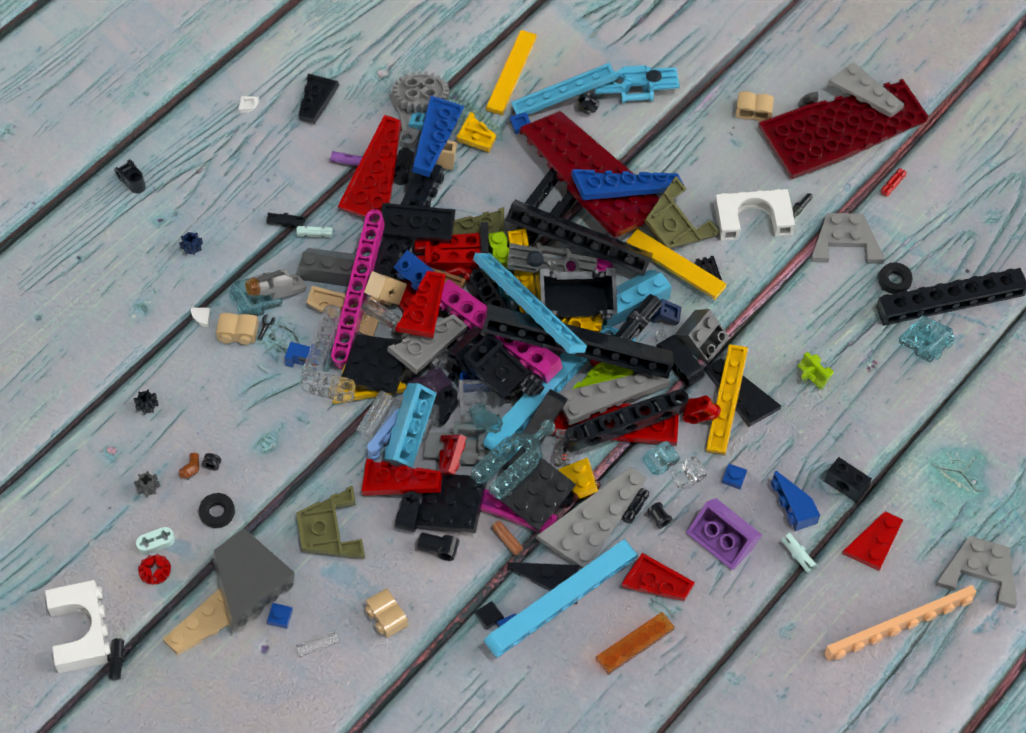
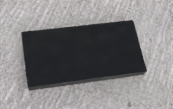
M382 203L381 213L385 223L382 237L441 243L452 242L456 209Z

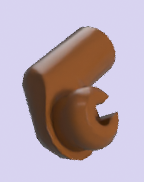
M189 454V463L178 472L181 478H190L199 471V454Z

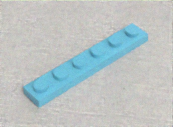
M609 62L511 103L516 115L526 112L529 115L616 80V75Z

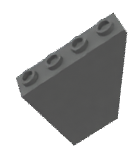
M245 528L214 550L213 564L229 624L233 631L238 627H243L253 615L260 614L267 604L275 602L281 593L289 591L294 585L295 572Z

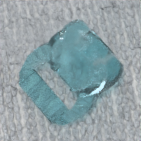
M668 441L659 443L655 448L648 450L643 456V462L653 475L664 474L680 460L679 455ZM654 454L655 458L663 466L661 470L651 460L650 455Z

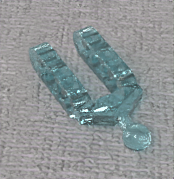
M551 420L542 421L540 430L534 435L514 433L511 437L503 439L472 469L471 478L478 484L485 483L521 447H524L527 451L495 479L489 487L490 494L496 499H503L537 467L538 461L543 457L539 440L545 435L553 434L555 431L554 422Z

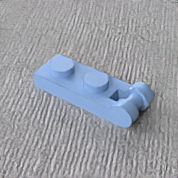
M398 408L368 443L369 459H373V461L380 458V451L385 445L389 444L391 430L397 420Z

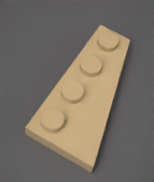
M312 286L306 303L311 308L339 322L346 294ZM366 299L359 333L375 336L384 309V303ZM352 304L350 308H355L358 304ZM348 321L346 325H352L354 321Z

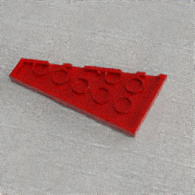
M387 115L383 116L337 206L339 210L365 218L370 210L376 209L381 212L382 203H390L402 124L400 119Z

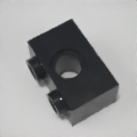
M838 457L828 469L824 481L858 503L867 492L872 478Z

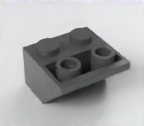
M710 309L694 310L675 333V336L687 350L705 363H709L729 338V335Z

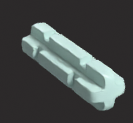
M297 226L296 233L298 237H305L307 235V237L322 238L324 236V238H331L333 229L332 227L322 229V227L307 226V228L305 226Z

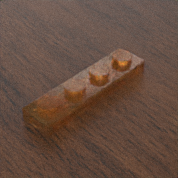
M660 612L597 655L596 660L609 675L674 631L675 626L663 612Z

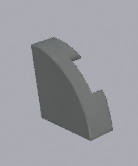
M812 92L803 96L798 102L799 108L818 102V92Z

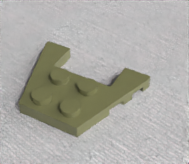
M677 176L672 180L644 221L660 243L669 249L715 237L720 233L711 220L695 229L673 200L686 191V187Z
M353 486L347 487L345 491L339 494L331 495L329 499L321 503L317 502L296 512L302 552L365 559L362 539L341 542L335 510L336 508L356 505Z

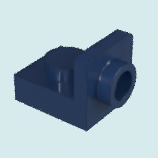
M661 299L662 305L651 317V322L655 323L661 319L676 326L680 323L682 307Z

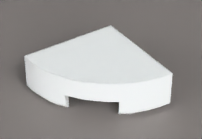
M241 96L239 114L255 109L259 103V97Z
M191 307L193 319L199 325L209 327L210 308Z

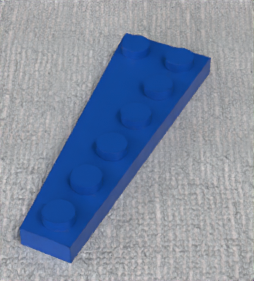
M430 96L412 172L427 177L430 176L463 112V105Z
M573 169L571 173L583 200L664 193L676 176L682 182L678 173L640 172L639 174H631L629 171H622V174H615L612 171L606 170L604 173H595V170Z

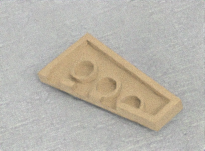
M220 588L163 638V641L177 655L201 643L204 638L219 633L220 629L230 625Z

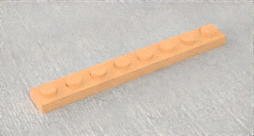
M971 585L830 644L826 648L825 656L828 661L834 658L839 660L846 656L848 652H858L867 644H877L889 635L890 637L896 636L905 628L912 629L918 626L919 622L924 620L929 622L935 619L938 614L943 612L948 614L960 605L963 607L973 602L976 590Z

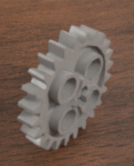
M418 71V74L411 72L410 76L405 74V78L399 77V81L396 80L395 85H393L392 97L394 102H397V106L401 105L402 110L407 108V112L414 110V114L418 111L424 114V111H427L431 95L449 100L448 83H445V79L440 80V75L434 77V73L428 75L427 71L424 74H421L420 71Z

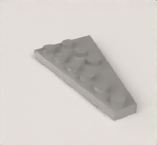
M630 467L537 535L535 539L572 564L579 565L580 569L584 568L594 561L647 477Z

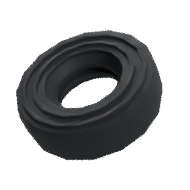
M894 262L886 264L881 269L878 279L883 290L891 294H897L901 291H907L911 287L913 276L907 266ZM896 273L901 275L903 281L893 283L889 280L888 276Z
M212 493L206 496L199 506V516L202 522L211 528H222L228 525L235 515L234 503L226 494ZM216 504L222 505L225 508L224 513L218 517L212 516L209 513L210 508Z

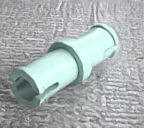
M791 533L786 535V539L783 537L781 542L792 553L791 557L796 559L806 572L812 570L810 567L814 568L817 565L806 553V548L801 546Z

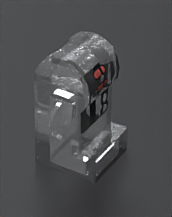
M556 429L554 467L562 468L571 464L572 451L566 450L563 446L566 430Z

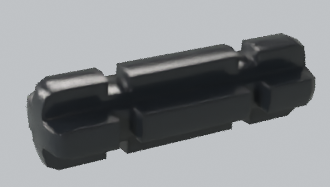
M641 488L638 491V495L635 496L628 510L623 514L624 521L627 523L633 522L635 516L649 497L650 492Z

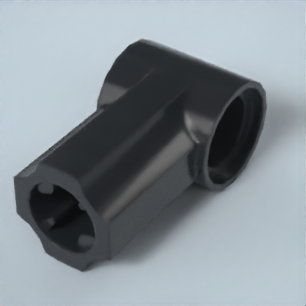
M403 147L398 151L393 180L397 185H405L409 181V172L414 158V151L410 150V148Z
M421 532L418 538L417 550L436 554L445 561H454L460 540L452 535L440 537Z

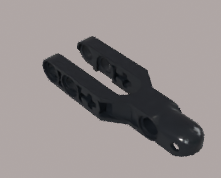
M554 169L548 171L526 200V204L539 208L559 180ZM567 189L563 199L557 202L550 213L563 218L575 203L576 198ZM518 226V227L516 228V230L524 229V228ZM526 229L528 243L531 246L540 234Z

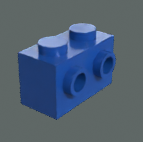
M408 250L393 267L398 271L396 275L404 281L406 279L411 281L410 286L416 291L426 272H435Z

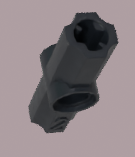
M649 294L640 306L630 313L626 318V322L614 336L632 341L638 332L640 333L651 321L650 318L661 307L660 299Z

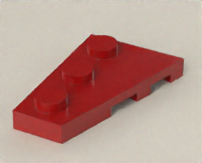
M885 511L844 549L842 554L880 571L904 519Z
M642 553L624 579L621 587L685 601L695 586V582Z

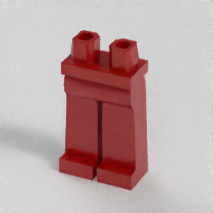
M480 233L453 234L451 243L418 240L415 241V253H425V255L417 257L430 268L440 271L458 266L471 270L481 269L473 260L475 253H481Z

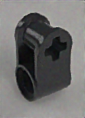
M131 159L127 160V163L121 167L114 168L117 177L131 192L141 193L145 190L146 184L143 174Z
M445 387L434 400L429 418L442 426L447 423L452 413L458 407V393L455 388Z
M410 491L404 494L395 520L396 529L410 532L416 531L421 508L420 496L416 492Z

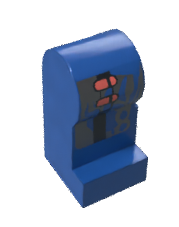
M290 341L285 355V366L293 368L295 363L307 366L311 370H318L323 364L322 353L317 348Z

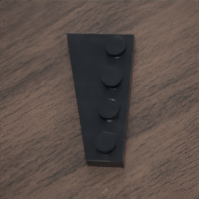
M722 358L705 367L706 373L718 388H720L725 361ZM745 376L742 377L736 411L749 427L781 410V405Z

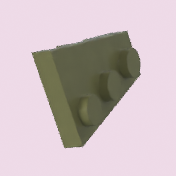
M505 207L491 213L489 211L483 212L482 215L476 217L467 216L456 219L454 221L453 234L480 233L481 238V222H487L489 241L490 233L504 232Z

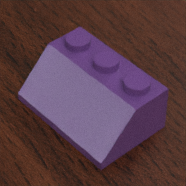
M717 498L705 503L686 532L732 570L743 561L762 537L759 531Z

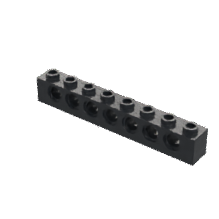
M436 164L429 177L415 173L401 204L431 207V200L436 197L438 186L444 181L445 174H443L442 166ZM384 237L379 247L373 272L396 279L397 270L393 267L407 250L410 251L412 240Z
M516 199L511 204L505 220L642 275H645L653 255L651 252Z
M1010 268L1002 272L972 276L969 279H957L950 283H938L931 287H920L911 291L905 290L892 295L886 294L879 297L876 309L883 326L1023 297L1026 294V279L1021 268Z

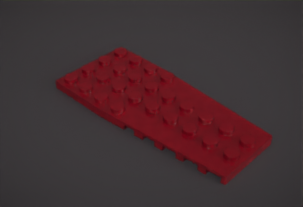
M899 79V82L890 84V82L883 84L885 89L904 104L903 109L891 118L873 109L871 104L856 100L857 97L851 94V96L844 98L842 95L835 97L833 101L829 102L823 100L761 121L758 123V128L789 177L794 179L840 162L916 127L928 120V114L905 81Z
M558 111L520 127L519 133H524L528 138L527 143L530 146L534 145L536 147L539 157H544L548 161L547 166L550 169H555L557 178L561 182L565 181L567 183L569 192L614 238L646 224L644 222L660 199L656 194L590 200L582 199L571 176L573 169L595 170V173H604L605 170L612 171L615 174H622V171L634 173L563 112Z

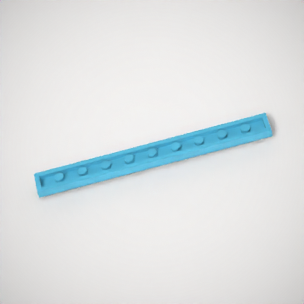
M475 253L473 260L498 286L502 287L506 294L511 296L536 323L541 325L545 332L550 334L555 339V342L559 343L567 353H585L587 345L491 253Z

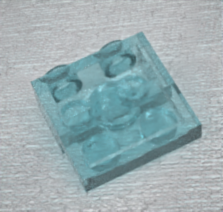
M252 277L234 281L229 291L230 299L237 302L240 314L261 316L264 315L265 310L280 307L283 303L281 298L273 300L269 294L255 295L258 289L252 290Z
M923 315L899 337L900 344L913 349L915 356L930 363L934 359L938 360L942 356L943 350L946 347L951 348L955 341L952 328Z

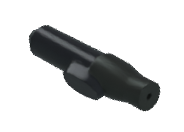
M807 193L800 202H796L793 206L794 219L813 198L812 193Z

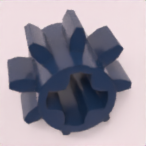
M188 232L181 236L182 242L179 244L180 248L184 249L185 254L195 255V253L202 250L201 245L203 241L202 238L198 237L197 232Z

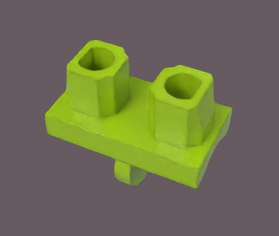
M806 352L801 362L797 365L803 372L801 378L804 381L810 379L821 390L825 387L828 380L831 379L834 371L830 367L824 368L821 365V358L817 354L811 355L809 352Z

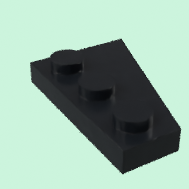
M308 73L307 85L304 88L305 94L298 114L300 120L315 124L337 91L339 82Z

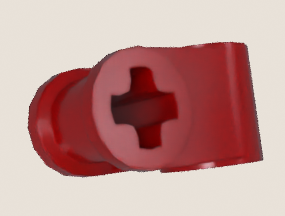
M707 395L691 398L688 400L682 419L689 424L714 420L720 415L721 408L719 405L711 402V398Z

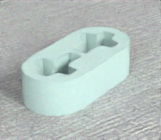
M162 527L139 536L136 546L141 554L148 555L170 547L175 541V536L172 529ZM166 534L168 536V540L164 541L162 535ZM147 541L149 547L145 548L143 542Z

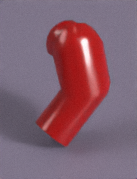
M458 266L447 269L445 272L455 276H463L466 282H469L472 270Z

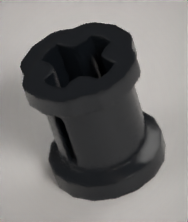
M661 502L653 504L647 510V514L653 517L659 529L667 526L673 519L671 515L665 512Z

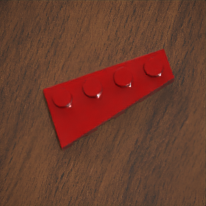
M433 271L426 272L408 308L405 309L400 322L397 323L395 331L428 338L434 337L446 274Z
M366 458L361 492L363 496L405 494L410 491L416 493H436L441 491L442 473L441 471L419 467L416 469L408 468L407 465L402 464L399 466L390 465L389 462L385 461L379 463L374 462L373 459Z

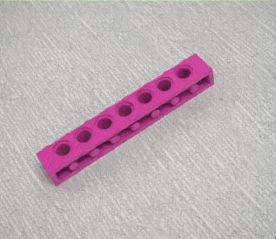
M448 279L444 283L439 309L447 311L450 316L454 314L468 325V330H471L473 327L482 329V323L480 322H482L487 306ZM496 336L504 343L503 347L530 372L541 376L546 383L563 368L560 357L547 348Z

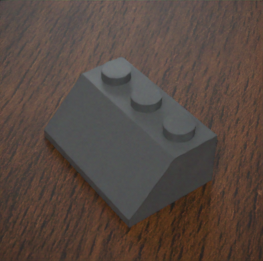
M307 248L302 253L299 265L300 277L304 281L348 287L356 254Z

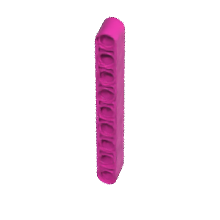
M376 209L370 210L365 217L331 353L333 362L338 369L344 368L355 336L359 332L368 295L364 291L370 275L374 271L383 235L384 219L382 213ZM375 219L379 220L376 223H372V221ZM370 236H375V237H374L373 239H371V240H368V239H367V238L370 237ZM365 253H371L367 257L363 256ZM364 269L367 270V271H366L365 273H363V274H360V273H359V271H361V270H364ZM356 287H362L361 290L355 291ZM352 304H358L357 307L350 308ZM348 321H354L352 325H346ZM345 338H349V339H350V340H349L348 342H346V343H342V342H341V341H342L343 339H345ZM339 356H345L343 360H337Z

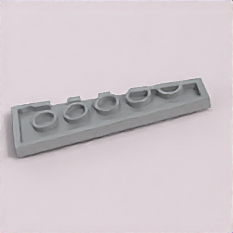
M642 372L560 392L559 394L568 398L562 413L568 425H572L590 418L591 414L598 411L599 413L605 412L611 406L616 405L618 407L623 405V402L626 400H635L643 395H648L670 386V379Z

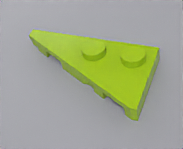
M601 362L587 373L586 378L581 382H577L573 389L634 375V372L631 369Z

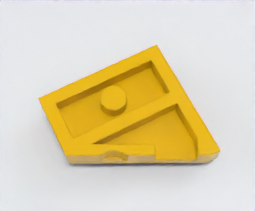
M470 112L456 137V141L490 152L496 141V134L489 130L482 121L479 122L475 118V114Z
M588 458L557 469L576 484L573 492L577 497L583 498L598 492Z

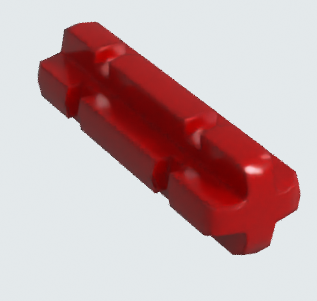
M899 168L895 172L896 174H893L881 188L880 193L888 197L892 193L891 191H894L901 180L906 177V170Z

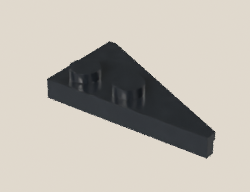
M508 562V569L519 576L522 575L530 579L532 583L544 589L553 590L577 573L579 565Z

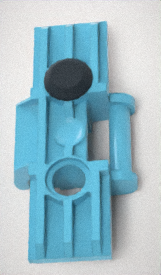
M646 65L625 66L619 69V71H614L616 79L622 80L621 84L611 81L596 87L595 94L620 93L622 103L636 100L654 101L653 90L678 89L680 87L677 68L651 69V67ZM631 86H642L643 92H645L627 94Z

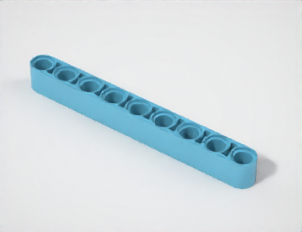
M563 352L559 356L563 368L548 383L543 381L542 385L545 388L541 394H534L533 397L524 394L487 434L483 446L500 456L503 455L524 432L548 391L552 389L559 393L589 359Z
M626 539L622 540L494 630L483 640L496 658L501 656L629 565L638 557V554Z

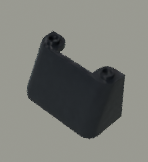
M606 268L605 271L594 270L593 272H557V270H553L551 273L549 269H539L535 273L537 297L556 317H601V320L612 319V316L618 314L616 268Z

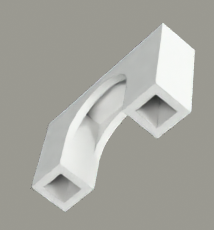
M788 189L722 193L715 196L714 208L718 230L720 231V241L739 240L741 229L738 215L740 212L750 208L760 209L770 216L775 237L793 236L795 221Z
M95 580L45 590L47 608L51 617L80 612L92 619L91 628L82 639L52 646L55 667L58 673L109 663L108 655L111 654L109 642L106 643L105 636L109 634L107 624H103V617H106L104 605L100 604V599H103L101 586L97 587Z

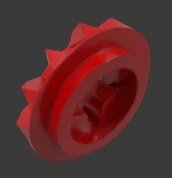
M158 553L152 556L148 555L147 558L141 560V564L138 566L139 576L147 584H160L171 573L170 562L165 556H161ZM157 563V567L159 569H156L154 574H152L150 568H152L154 564Z

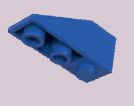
M774 471L771 486L779 495V503L787 512L789 524L793 525L795 531L818 524L820 513L813 499L781 473Z

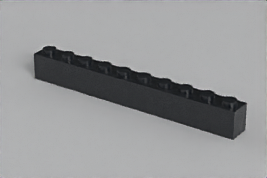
M487 304L482 319V332L567 353L529 314ZM565 324L587 345L585 353L571 355L668 379L674 364L673 351Z

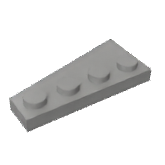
M854 62L828 81V85L832 87L835 85L841 89V92L856 96V100L871 104L873 109L890 118L904 107V104Z
M453 314L436 323L433 338L418 335L411 338L407 337L401 343L389 346L388 352L417 374L464 333L468 325Z

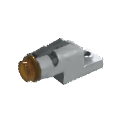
M286 269L256 275L245 282V289L248 295L259 296L269 294L273 300L305 292L307 288L298 273L290 275Z

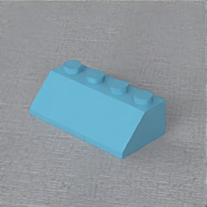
M648 270L645 272V275L640 274L616 286L618 314L612 316V319L603 320L602 324L614 327L626 321L630 313L636 307L638 308L649 294L658 297L660 300L670 299L671 284L661 272Z
M408 383L403 393L402 405L397 411L395 426L391 430L390 442L385 449V459L413 468L437 394L436 392L418 383Z

